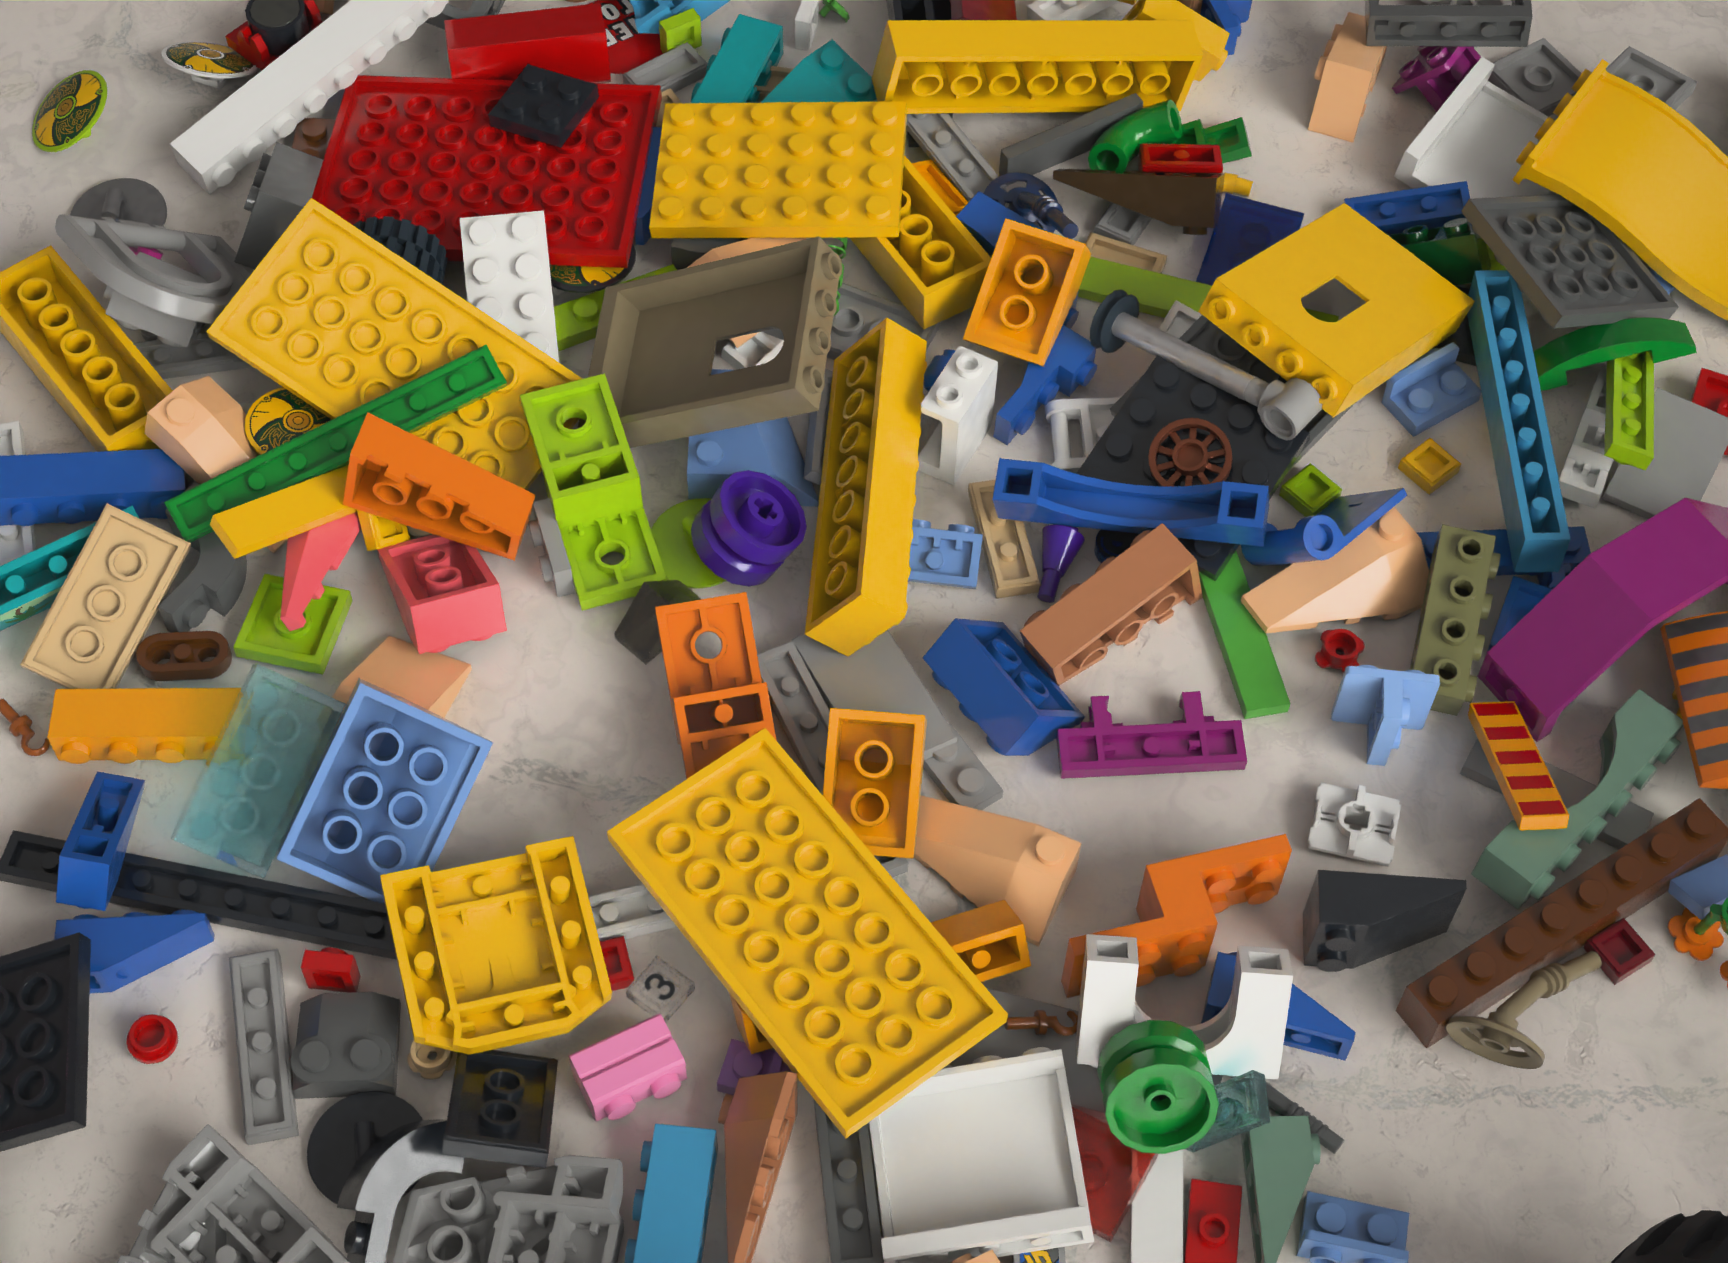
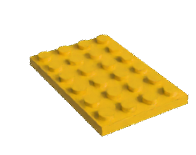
M906 101L665 103L649 224L651 238L899 237L907 122Z

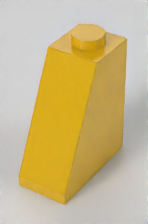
M1138 0L1122 19L1192 20L1204 55L1194 80L1201 81L1211 70L1217 71L1228 55V51L1224 48L1230 33L1177 0Z

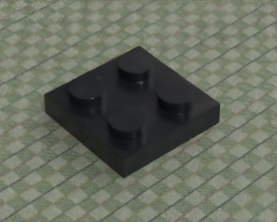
M527 64L488 114L490 126L561 148L599 98L598 86L594 83Z

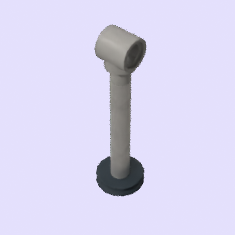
M1122 289L1115 290L1109 294L1099 305L1090 327L1092 346L1097 349L1101 348L1102 351L1108 354L1117 351L1125 342H1128L1154 356L1158 355L1176 367L1258 407V414L1265 427L1278 438L1292 440L1322 409L1323 404L1319 403V398H1321L1319 393L1305 380L1291 378L1286 383L1279 380L1268 383L1139 320V302L1137 297L1132 294L1128 295Z

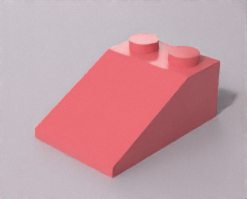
M432 534L377 550L406 631L419 654L442 652L455 644L470 640L483 641L490 638L493 634L507 631L499 583L476 548Z

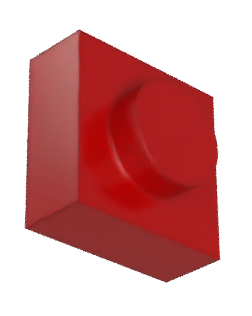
M331 947L323 948L321 951L305 950L301 970L309 989L346 993L357 992L361 975L354 955Z

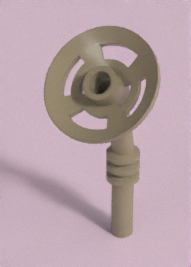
M1590 951L1563 964L1551 963L1531 973L1529 981L1496 1009V1012H1490L1488 1018L1477 1016L1453 1017L1449 1019L1446 1031L1458 1044L1491 1061L1515 1068H1539L1543 1065L1545 1059L1544 1052L1529 1037L1517 1030L1519 1023L1515 1019L1539 998H1549L1568 988L1571 981L1598 970L1602 965L1601 958L1596 952ZM1510 1047H1521L1525 1052L1509 1049Z

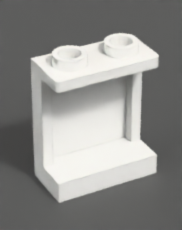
M959 346L921 403V412L939 420L940 423L918 455L919 471L953 486L955 485L992 426L998 361L963 346Z

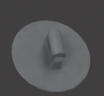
M120 178L100 183L85 192L75 203L70 216L101 220V217H108L115 221L116 219L143 222L150 226L152 224L164 226L167 218V206L164 197L153 185L138 179ZM127 245L128 247L138 248V246Z

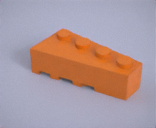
M367 412L350 453L343 505L515 561L528 521L530 520L536 495Z

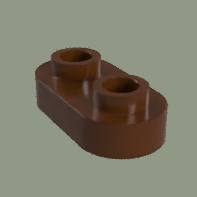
M218 632L157 633L145 638L137 648L136 658L142 673L151 680L212 679L226 672L232 662V653L226 638ZM208 657H215L210 661L203 662ZM163 659H170L165 664H157Z

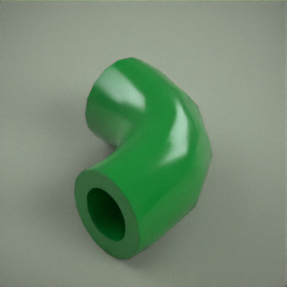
M1166 100L1139 109L1106 129L1089 152V167L1091 169L1116 171L1115 173H1123L1129 162L1139 155L1140 144H1163L1180 139L1182 136L1181 117L1173 100Z

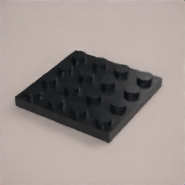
M1157 355L1076 474L1111 482L1159 486L1150 472L1148 457L1154 437L1162 428L1176 420L1199 418L1219 427L1230 442L1232 467L1225 481L1269 486L1270 500L1310 440V433L1302 429L1292 440L1278 438L1265 427L1258 414V407L1176 367ZM1190 428L1176 431L1181 440L1189 438ZM1197 428L1196 439L1203 442L1210 432ZM1169 435L1160 446L1173 450L1176 444ZM1216 438L1209 445L1207 451L1223 449V447ZM1160 453L1156 454V465L1173 460L1172 457ZM1225 456L1208 459V462L1223 468ZM1173 468L1159 473L1167 481L1175 473L1176 469ZM1206 469L1203 472L1210 483L1218 476V474ZM1182 475L1174 486H1185L1186 476ZM1197 476L1193 477L1192 486L1202 485ZM1177 538L1197 560L1198 571L1214 581L1217 580L1240 545Z
M80 932L0 957V1152L86 1127L91 939Z

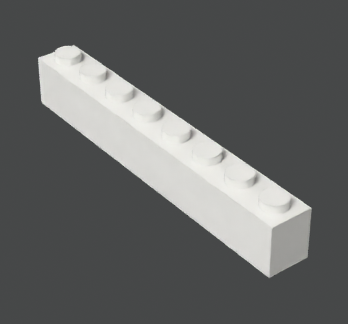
M350 0L173 140L170 146L178 165L209 195L217 188L226 186L233 180L238 171L248 163L260 159L263 153L266 152V149L278 139L290 135L299 122L309 114L321 110L327 100L339 90L351 86L360 73L370 65H375L382 61L390 49L400 41L409 39L421 24L430 17L439 15L446 4L449 3V0Z

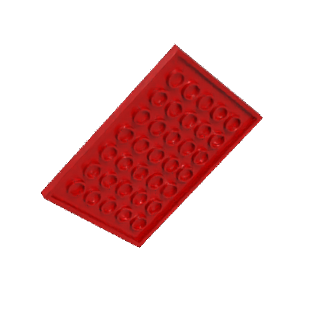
M358 75L354 83L345 88L312 198L352 225L358 221L366 222V219L370 217L383 219L384 216L393 217L401 221L406 219L411 221L413 225H421L428 229V234H434L440 240L439 244L443 245L446 249L447 261L464 262L460 218L544 210L550 265L628 268L653 127L657 125L662 100L661 86L594 83L598 86L599 98L560 148L490 126L488 114L514 80Z

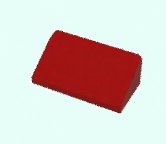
M1142 143L1139 147L1138 170L1142 172L1223 173L1220 146Z

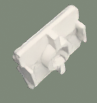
M1321 782L1317 789L1314 820L1308 837L1309 849L1389 867L1390 862L1393 860L1395 848L1392 845L1395 840L1397 823L1400 817V800L1365 792L1366 786L1359 785L1358 789L1354 790ZM1344 821L1365 827H1361L1360 831L1349 829L1350 825L1345 824Z

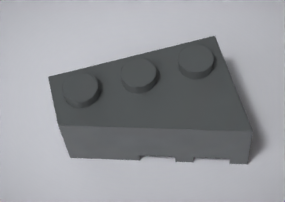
M276 142L272 156L263 153L244 209L250 211L251 215L235 257V263L254 270L306 203L312 198L322 167V159Z

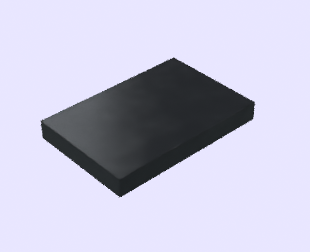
M495 1050L471 1055L458 1052L442 1155L546 1168L558 1060Z

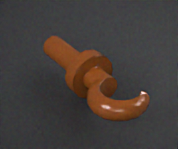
M4 698L0 699V712L11 723L9 731L13 736L22 735L21 748L30 756L44 754L49 749V740L45 738L43 746L39 749H30L28 742L35 735V732L30 728L32 720L27 715L20 717Z
M1036 1010L1032 1017H1007V1022L1004 1023L1006 1030L1034 1029L1036 1035H1045L1047 1028H1052L1060 1035L1070 1036L1077 1031L1078 1015L1074 1011L1069 1010L1067 1016L1073 1021L1074 1025L1072 1027H1065L1059 1023L1057 1016H1047L1045 1010Z

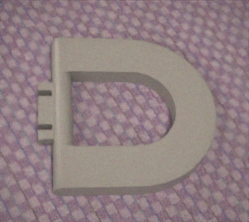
M59 215L56 220L55 229L57 235L98 279L120 294L140 304L176 317L213 324L253 272L251 268L234 262L237 253L219 236L169 230L157 224L150 226L143 222L116 219L115 221L108 217H101V220ZM127 245L176 251L207 283L185 281L164 274L144 263Z

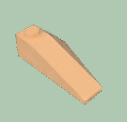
M210 376L179 385L147 412L144 434L199 484L259 456L247 440L245 434L246 414L241 405ZM288 539L267 546V548L275 553Z
M1394 507L1330 559L1294 563L1242 595L1240 601L1266 634L1316 628L1320 622L1343 620L1346 625L1359 623L1360 619L1364 617L1383 616L1384 620L1398 619L1422 608L1429 573L1422 540Z
M920 795L914 858L924 867L932 868L950 884V889L961 899L965 896L977 908L1005 900L1023 922L1027 942L1039 947L1077 870L1081 843L1035 823Z

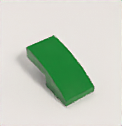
M1242 117L1205 129L1200 119L1182 124V136L1180 139L1165 143L1220 146L1222 163L1252 156L1246 126Z

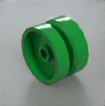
M1147 1020L1129 1025L1112 1036L1101 1051L1097 1072L1103 1093L1102 1100L1105 1116L1110 1131L1125 1146L1142 1153L1167 1154L1188 1148L1203 1138L1214 1124L1219 1102L1212 1080V1073L1204 1044L1191 1029L1172 1021Z

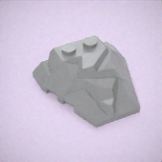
M209 1124L170 1162L162 1177L167 1183L152 1211L145 1209L137 1224L142 1227L141 1232L128 1256L121 1255L117 1262L350 1263L342 1252L333 1245V1242L285 1194Z
M568 1155L554 1158V1165L546 1168L526 1171L523 1166L506 1169L507 1176L478 1182L474 1176L412 1190L392 1263H617L624 1233V1221L619 1214L623 1197V1164L620 1159Z

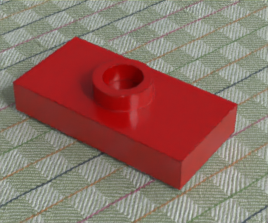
M1191 1179L1183 1263H1237L1242 1186Z

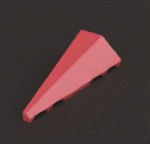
M357 512L288 538L280 619L289 631L304 627L306 620L303 612L311 599L321 598L325 591L321 582L328 570L338 569L361 530Z

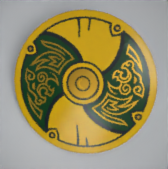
M280 387L262 395L249 408L245 418V434L252 448L259 455H262L331 421V419L284 387Z

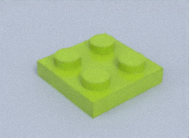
M264 573L233 646L236 657L323 675L352 604L351 592L323 585L325 591L321 598L311 599L303 612L306 620L304 627L289 631L280 619L284 577Z

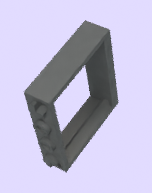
M1365 0L1366 46L1527 47L1533 17L1531 0H1511L1512 5H1379V0Z

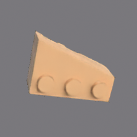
M1348 12L1343 25L1336 24L1331 40L1327 42L1314 79L1321 82L1308 127L1309 131L1354 142L1360 118L1363 117L1367 104H1365L1369 92L1373 90L1387 46H1366L1365 16Z

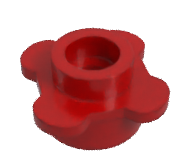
M1346 629L1326 630L1321 634L1320 640L1323 645L1321 651L1315 655V662L1319 667H1331L1344 673L1347 666H1359L1357 658L1365 648L1362 639ZM1336 651H1341V652H1343L1344 654H1343V655H1338V654L1336 653Z

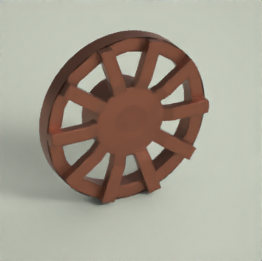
M1184 418L1166 425L1154 437L1149 449L1150 472L1159 486H1174L1182 475L1186 476L1185 486H1192L1194 476L1199 478L1202 485L1210 484L1203 473L1205 469L1218 474L1211 483L1225 481L1232 467V449L1225 433L1215 424L1199 418ZM1190 428L1189 438L1181 440L1176 431ZM1197 428L1210 432L1203 442L1196 439ZM1169 435L1176 444L1173 450L1160 446ZM1217 438L1223 449L1208 452L1207 448ZM1160 453L1172 457L1173 460L1156 465V454ZM1225 456L1223 468L1208 462V459ZM1173 468L1176 469L1175 473L1167 481L1159 473Z

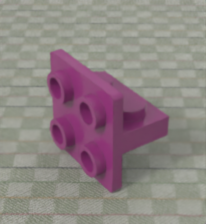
M1419 46L1417 48L1418 56L1410 60L1399 70L1398 73L1401 77L1392 86V89L1396 94H1399L1417 86L1437 112L1479 61L1481 56L1474 47Z

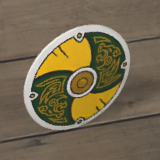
M180 42L166 46L161 53L162 59L171 67L192 74V80L219 90L224 87L226 79L249 76L258 70L255 65L229 46L216 43Z

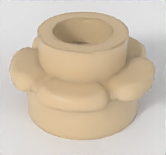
M413 1041L407 1061L413 1072H419L424 1079L433 1080L440 1078L444 1071H450L454 1067L457 1052ZM430 1053L437 1054L434 1060L428 1059Z

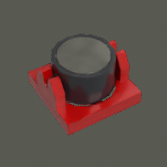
M250 0L245 9L247 21L225 37L230 48L262 71L278 58L276 56H281L310 33V31L322 23L321 14L314 0Z

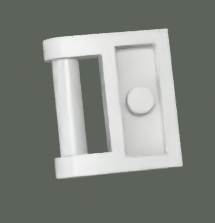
M1121 397L1056 399L1048 402L1044 409L1046 421L1051 424L1055 459L1051 466L1077 473L1115 418L1111 414L1110 408ZM1070 419H1079L1084 457H1071L1067 421Z

